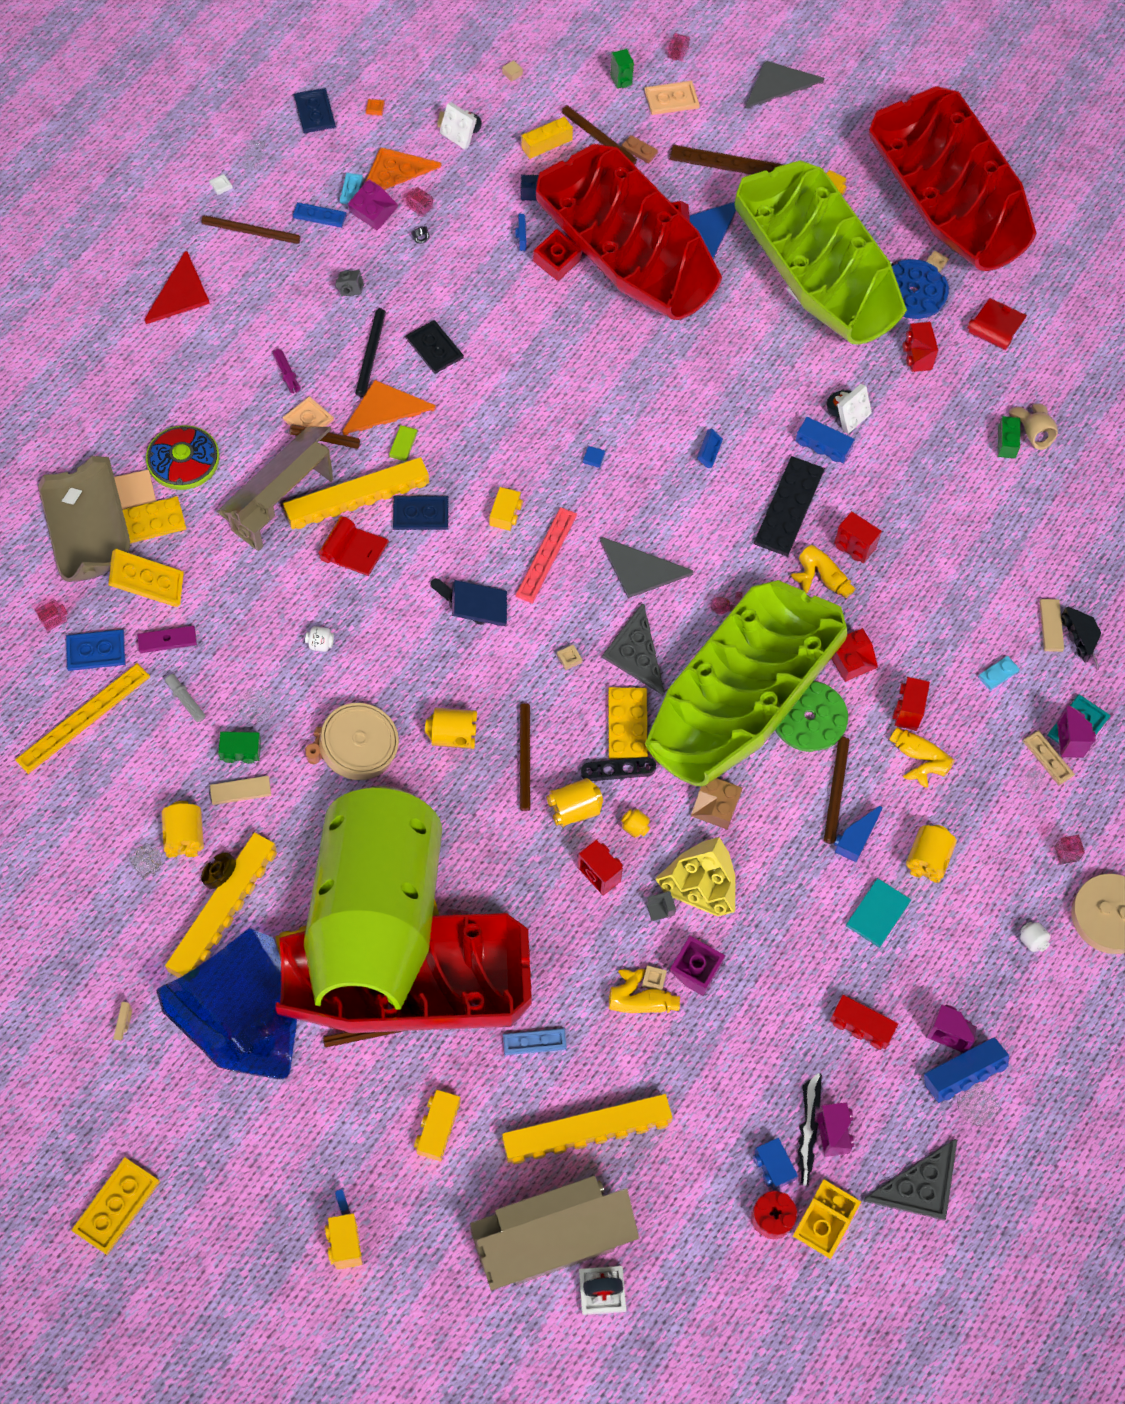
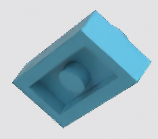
M346 173L340 204H348L360 190L363 183V175Z
M1006 656L981 673L978 678L991 691L1017 674L1020 669L1009 656Z

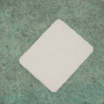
M70 488L62 502L73 505L82 491Z

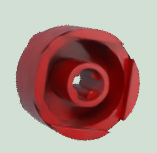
M770 1191L763 1194L757 1200L751 1214L755 1230L762 1236L773 1240L786 1236L795 1225L797 1219V1209L793 1200L788 1194L778 1191ZM772 1211H774L775 1214H778L777 1219H775L774 1216H770Z

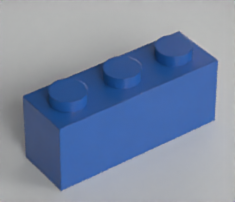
M806 417L797 432L795 441L802 447H809L817 454H824L834 462L844 464L853 448L855 439Z

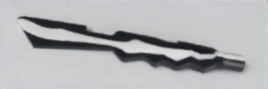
M818 1073L802 1085L805 1122L799 1125L802 1136L798 1141L800 1147L797 1153L800 1157L798 1167L801 1171V1185L809 1186L810 1173L812 1172L815 1157L813 1147L816 1142L818 1123L815 1121V1107L820 1108L821 1073Z

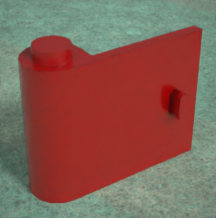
M989 298L976 318L970 320L967 326L969 329L968 333L1007 350L1027 315Z
M341 516L318 554L325 563L332 562L369 576L389 543V539L357 529L352 520Z

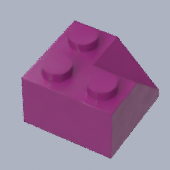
M368 179L350 200L348 207L351 214L378 230L397 209L398 204L381 186Z
M1066 706L1057 721L1060 756L1084 758L1091 745L1095 743L1096 733L1092 730V724L1085 719L1083 713L1071 706Z
M689 936L672 964L670 971L686 987L704 997L721 968L726 955Z
M941 1005L933 1017L926 1038L965 1053L974 1043L977 1026L972 1025V1022L966 1020L962 1012L957 1011L955 1007Z
M847 1102L822 1105L816 1117L824 1157L849 1154L852 1147H854L853 1135L849 1134L848 1127L851 1121H853L852 1109L848 1108Z

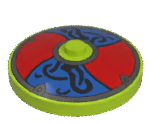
M187 425L171 427L158 434L150 443L146 453V464L154 480L162 486L175 490L192 489L204 484L214 475L220 460L219 449L214 438L203 429Z

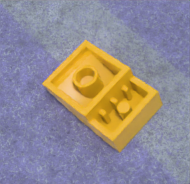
M823 1179L793 1237L831 1259L861 1201Z

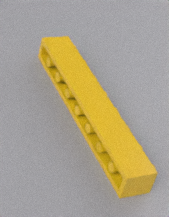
M419 457L283 503L284 512L291 529H301L307 524L319 523L328 517H337L342 512L355 511L360 506H369L374 504L375 501L387 500L399 493L405 494L410 489L416 487L423 488L429 483V474L422 458Z
M255 832L237 857L235 870L230 878L220 887H217L166 963L165 967L169 973L189 983L191 978L195 979L200 971L199 966L202 962L208 960L211 955V948L214 944L217 945L222 938L221 933L225 927L229 928L232 924V916L236 911L239 912L242 909L244 898L247 894L250 895L255 888L254 883L258 878L263 877L268 862H272L277 855L275 843Z
M663 1094L502 1133V1141L507 1162H513L516 1165L525 1162L526 1158L533 1157L535 1160L544 1158L546 1153L550 1152L562 1154L567 1151V1148L575 1147V1149H582L587 1147V1143L591 1142L603 1144L608 1141V1138L616 1137V1139H623L628 1137V1133L632 1132L643 1134L653 1127L664 1129L669 1126L673 1117L667 1096Z

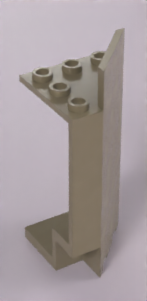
M306 427L216 511L230 523L231 531L255 550L259 551L263 548L260 530L275 517L273 506L312 469L330 482L333 481L330 450L325 445L318 443L331 430V427Z
M592 1176L496 1209L495 1215L470 1223L471 1234L490 1290L492 1291L512 1283L519 1285L613 1252L615 1247L640 1239L628 1189L626 1188L603 1196L605 1192L601 1181L597 1182L596 1177Z

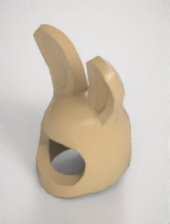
M1040 403L1033 404L1032 410L1034 413L1032 415L1022 407L1011 408L1009 414L1012 417L1020 418V422L1024 425L1025 433L1034 448L1044 450L1054 442L1058 434V427L1054 419L1048 415L1045 405ZM1045 431L1048 433L1049 436L1045 441H1035L1038 433Z

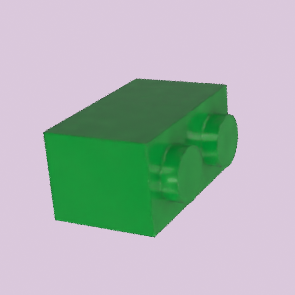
M626 48L612 52L610 76L617 89L627 88L633 83L634 61Z
M1002 416L998 426V457L1016 459L1020 449V418Z
M220 732L218 752L220 760L226 763L243 761L248 764L260 761L261 736L259 732Z

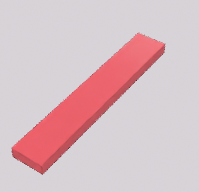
M560 507L516 593L517 598L533 604L577 517V513Z

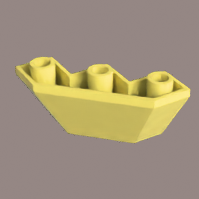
M720 837L703 841L683 852L656 877V881L663 892L670 891L672 898L717 917L735 912V872L730 854Z

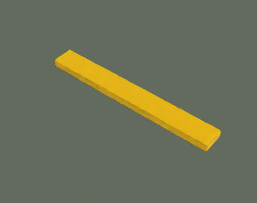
M136 663L15 759L16 762L27 774L31 773L148 680L150 675Z

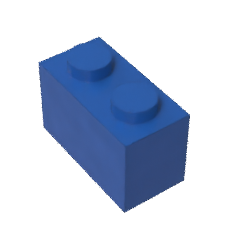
M779 1137L755 1149L753 1159L757 1167L762 1168L764 1172L763 1179L767 1187L771 1186L774 1191L796 1181L798 1174Z

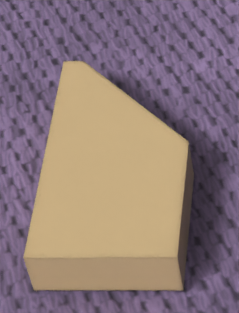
M121 1002L114 1040H123L124 1033L129 1029L133 1009L127 1002Z

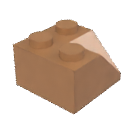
M717 778L707 785L701 786L691 816L728 830L743 788Z

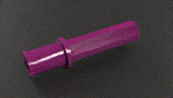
M277 348L273 351V356L283 375L282 379L286 382L290 393L294 394V390L297 393L301 387L296 380V374L292 371L283 351Z

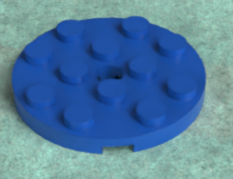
M916 259L901 260L892 266L907 309L903 317L910 319L928 318L938 313L944 307L949 294V285L945 276L938 272L937 267ZM910 287H915L918 290L913 292Z

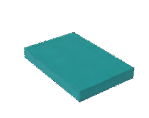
M1080 694L1070 704L1071 707L1085 715V719L1092 724V730L1095 731L1096 735L1111 716ZM1056 722L1047 736L1059 744Z
M877 878L847 922L846 927L880 948L911 902V899Z

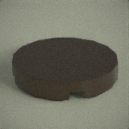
M228 852L216 855L214 857L215 860L212 863H207L204 867L201 881L208 889L220 887L230 878L235 870L236 859Z

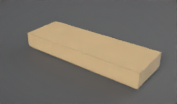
M1041 599L1039 603L1044 651L1063 652L1064 641L1060 602L1058 599Z
M1039 730L1022 741L1058 786L1074 777V772Z
M269 776L210 785L213 805L272 796Z

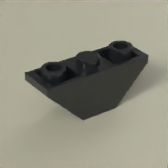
M1065 607L1061 615L1062 624L1067 627L1069 638L1077 647V655L1086 663L1094 652L1101 631L1094 617L1071 607Z

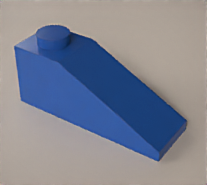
M878 806L845 829L843 835L839 834L834 843L837 846L835 853L857 862L883 807Z

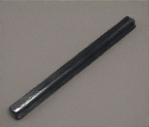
M382 308L376 310L355 392L359 397L365 396L386 316V310Z

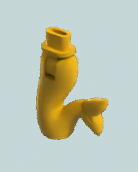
M812 544L805 548L799 556L804 573L791 574V577L796 582L801 583L802 589L806 594L811 587L812 579L815 575V567L818 568L824 585L831 591L836 592V594H841L848 598L856 590L851 585V580H848L847 576L831 558Z
M897 727L889 739L906 756L931 761L921 764L903 775V778L908 780L917 779L923 787L928 788V773L945 777L955 762L954 758L938 746L921 736L908 733V730L903 731Z
M628 969L618 970V973L626 983L610 988L608 1004L610 1010L623 1013H662L665 1011L670 1013V1010L679 1011L680 996L671 995V992H665L660 989H647L630 996L637 988L638 983L643 979L646 969H638L634 972Z

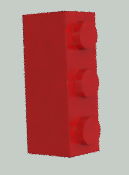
M842 995L830 1019L833 1022V1026L837 1029H846L852 1032L851 1035L859 1040L865 1039L870 1042L872 1047L885 1050L899 1024L845 995Z

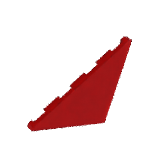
M188 251L183 253L145 317L146 324L210 304Z

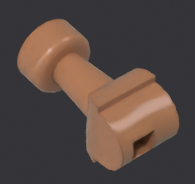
M322 727L315 728L314 736L316 738L312 744L305 748L307 761L310 764H317L323 759L319 747Z

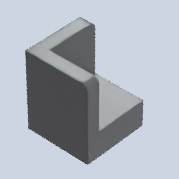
M670 891L647 897L646 905L652 921L675 916L676 907Z

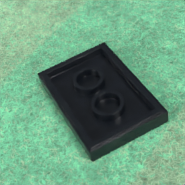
M435 320L405 336L406 340L434 374L464 358L462 352Z

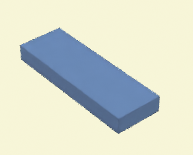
M565 1028L503 1034L505 1056L567 1050Z

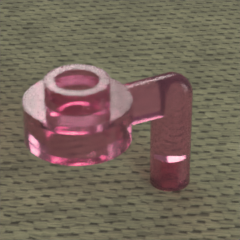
M735 593L734 605L730 604V601L726 598H713L711 609L717 614H724L728 611L732 612L741 601L743 593Z

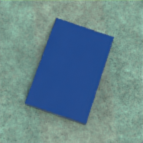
M124 629L66 635L67 670L74 671L126 665Z

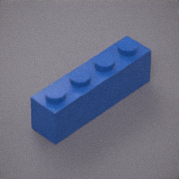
M993 1037L924 1073V1084L938 1103L950 1100L955 1094L967 1091L972 1085L984 1082L991 1075L1006 1070L1009 1067V1054L998 1040Z

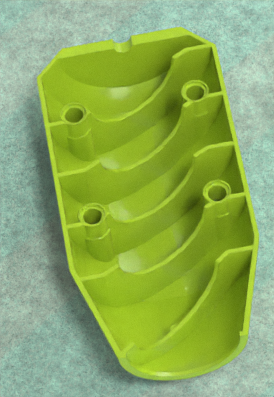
M799 160L776 167L770 173L766 170L742 177L735 197L736 211L806 311L848 342L856 345L868 343L879 338L901 320L907 309L890 261L823 168Z
M779 580L751 587L669 687L645 742L650 754L663 768L680 780L694 786H705L759 750L846 640L847 626L842 607L815 595L810 597L805 591Z
M372 786L355 790L337 798L326 811L304 937V949L315 1006H321L323 996L335 988L362 986L383 993L387 996L389 1003L395 1006V1009H401L429 952L443 829L437 813L427 803L402 789L390 786Z

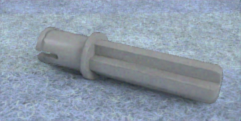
M175 674L166 677L165 683L173 691V696L180 700L196 722L203 721L206 716L187 692V687L180 683Z

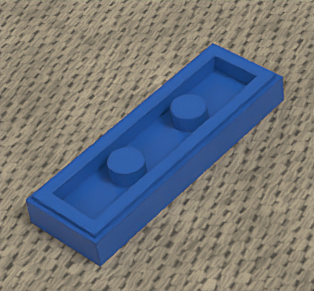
M297 202L293 218L342 228L347 213Z

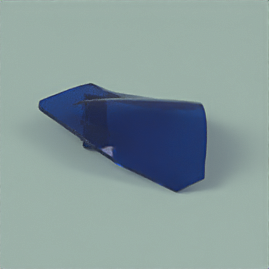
M249 928L210 959L182 977L156 990L162 1013L195 1043L218 1068L280 1080L285 1079L290 1074L297 1019L279 1015L276 1011V1002L280 1004L281 957L274 937Z

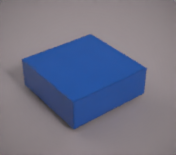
M588 446L583 463L600 468L606 451Z
M343 1189L335 1191L341 1214H350Z

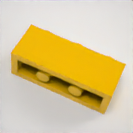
M565 116L521 135V148L529 159L572 141L573 127Z
M436 1090L435 1095L430 1096L427 1105L430 1110L428 1116L424 1115L421 1127L423 1131L421 1136L417 1135L414 1147L417 1148V1155L442 1161L461 1103L460 1096Z

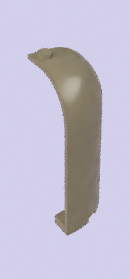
M91 456L83 465L77 467V471L72 474L64 472L43 475L38 488L57 569L62 579L67 582L85 581L109 572L112 551L118 549L128 553L130 548L129 534L109 457ZM70 488L82 491L73 505L62 502Z

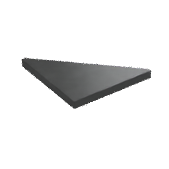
M765 60L747 101L746 109L757 104L761 105L770 102L778 97L790 95L798 90L802 91L811 88L819 83L822 84L824 78Z
M600 538L606 555L628 598L692 576L694 573L693 570L607 538Z
M642 603L604 652L602 658L663 695L665 691L661 680V673L651 637L645 604Z
M952 1140L872 1194L866 1196L864 1202L945 1221L957 1140Z

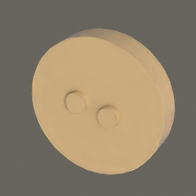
M350 703L335 709L325 720L319 738L320 752L326 764L340 776L352 780H368L384 773L393 762L399 745L398 732L391 718L381 709L365 703Z
M1102 874L1088 880L1075 895L1071 908L1072 921L1080 937L1091 947L1104 953H1125V876L1118 874Z

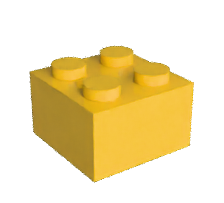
M354 1213L328 1218L329 1225H325V1233L328 1243L331 1242L332 1246L328 1247L331 1265L335 1264L337 1270L363 1265L357 1221Z

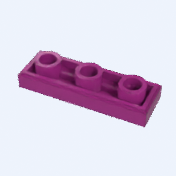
M195 626L137 634L140 653L197 645Z

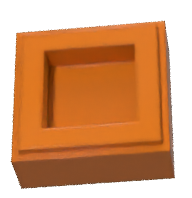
M368 99L366 114L383 116L385 101Z

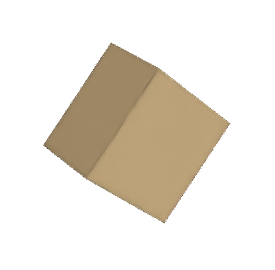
M513 60L502 67V73L512 82L523 75V69Z

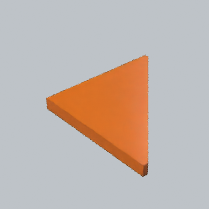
M380 147L366 181L370 179L386 190L438 169L442 165L438 161Z
M374 380L342 432L343 435H348L351 432L363 431L376 425L392 423L405 417L410 418L430 410L435 411L436 405Z

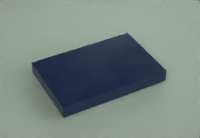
M326 88L293 93L304 134L336 128Z
M394 496L393 530H448V496Z
M454 580L452 584V616L505 626L507 624V591Z

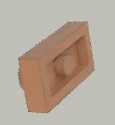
M632 135L621 145L630 154L648 164L658 154V149Z

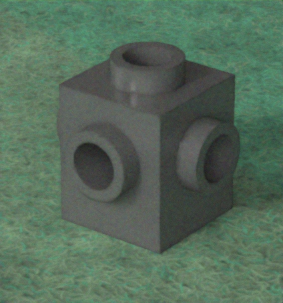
M360 270L340 272L338 279H336V288L340 291L341 296L361 295L364 281Z

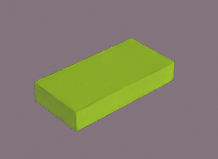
M400 425L389 457L407 462L418 430Z

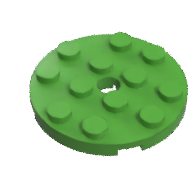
M813 681L775 731L786 744L797 750L805 752L826 750L834 746L844 735L848 724V710L842 697L833 688L821 682ZM812 712L815 718L809 720L804 714Z

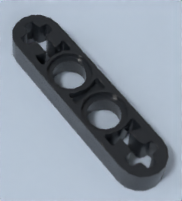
M649 757L588 762L581 767V777L583 779L588 778L590 781L648 777L655 773L656 762ZM645 763H648L649 766H652L650 767V770H646V768L644 767ZM636 764H639V767H642V768H639V772H636V771H637V765H636ZM631 765L634 770L631 773H626L623 771V766ZM608 766L612 767L614 773L610 775L605 774L603 769ZM598 767H600L601 775H598ZM591 768V771L595 772H592V775H588L587 769Z

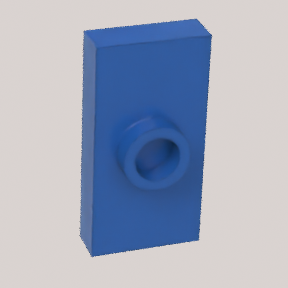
M518 214V228H515V236L519 238V251L526 250V221L524 214Z
M713 429L707 430L697 459L707 468L713 467L723 441Z

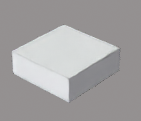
M225 174L209 181L217 195L233 188Z

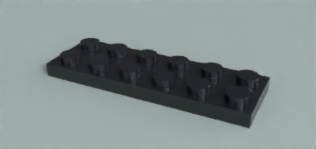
M791 456L756 536L754 545L787 557L789 556L824 473V467Z

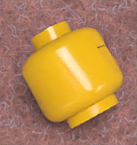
M629 809L621 819L622 829L633 838H637L640 835L644 837L651 828L648 826L650 818L639 809Z

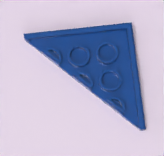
M735 201L689 216L690 223L699 231L713 260L735 216Z

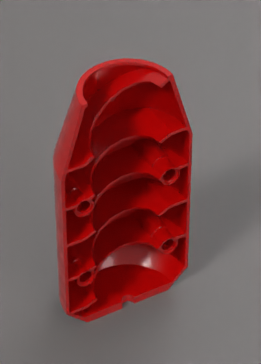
M935 86L911 96L906 102L899 101L876 111L869 129L870 139L936 238L981 271H992L1001 268L1017 259L1029 248L1037 232L1023 184L959 91Z
M592 144L571 155L568 161L564 162L562 160L539 172L536 188L538 204L619 291L672 320H681L692 315L714 295L721 283L722 275L699 231L618 147Z
M508 913L433 916L429 952L401 1009H395V1006L389 1003L387 996L383 993L362 986L335 988L323 996L321 1006H315L304 949L305 931L279 938L281 999L280 1004L276 1002L277 1014L349 1033L512 1027L532 1005L529 931L527 927Z

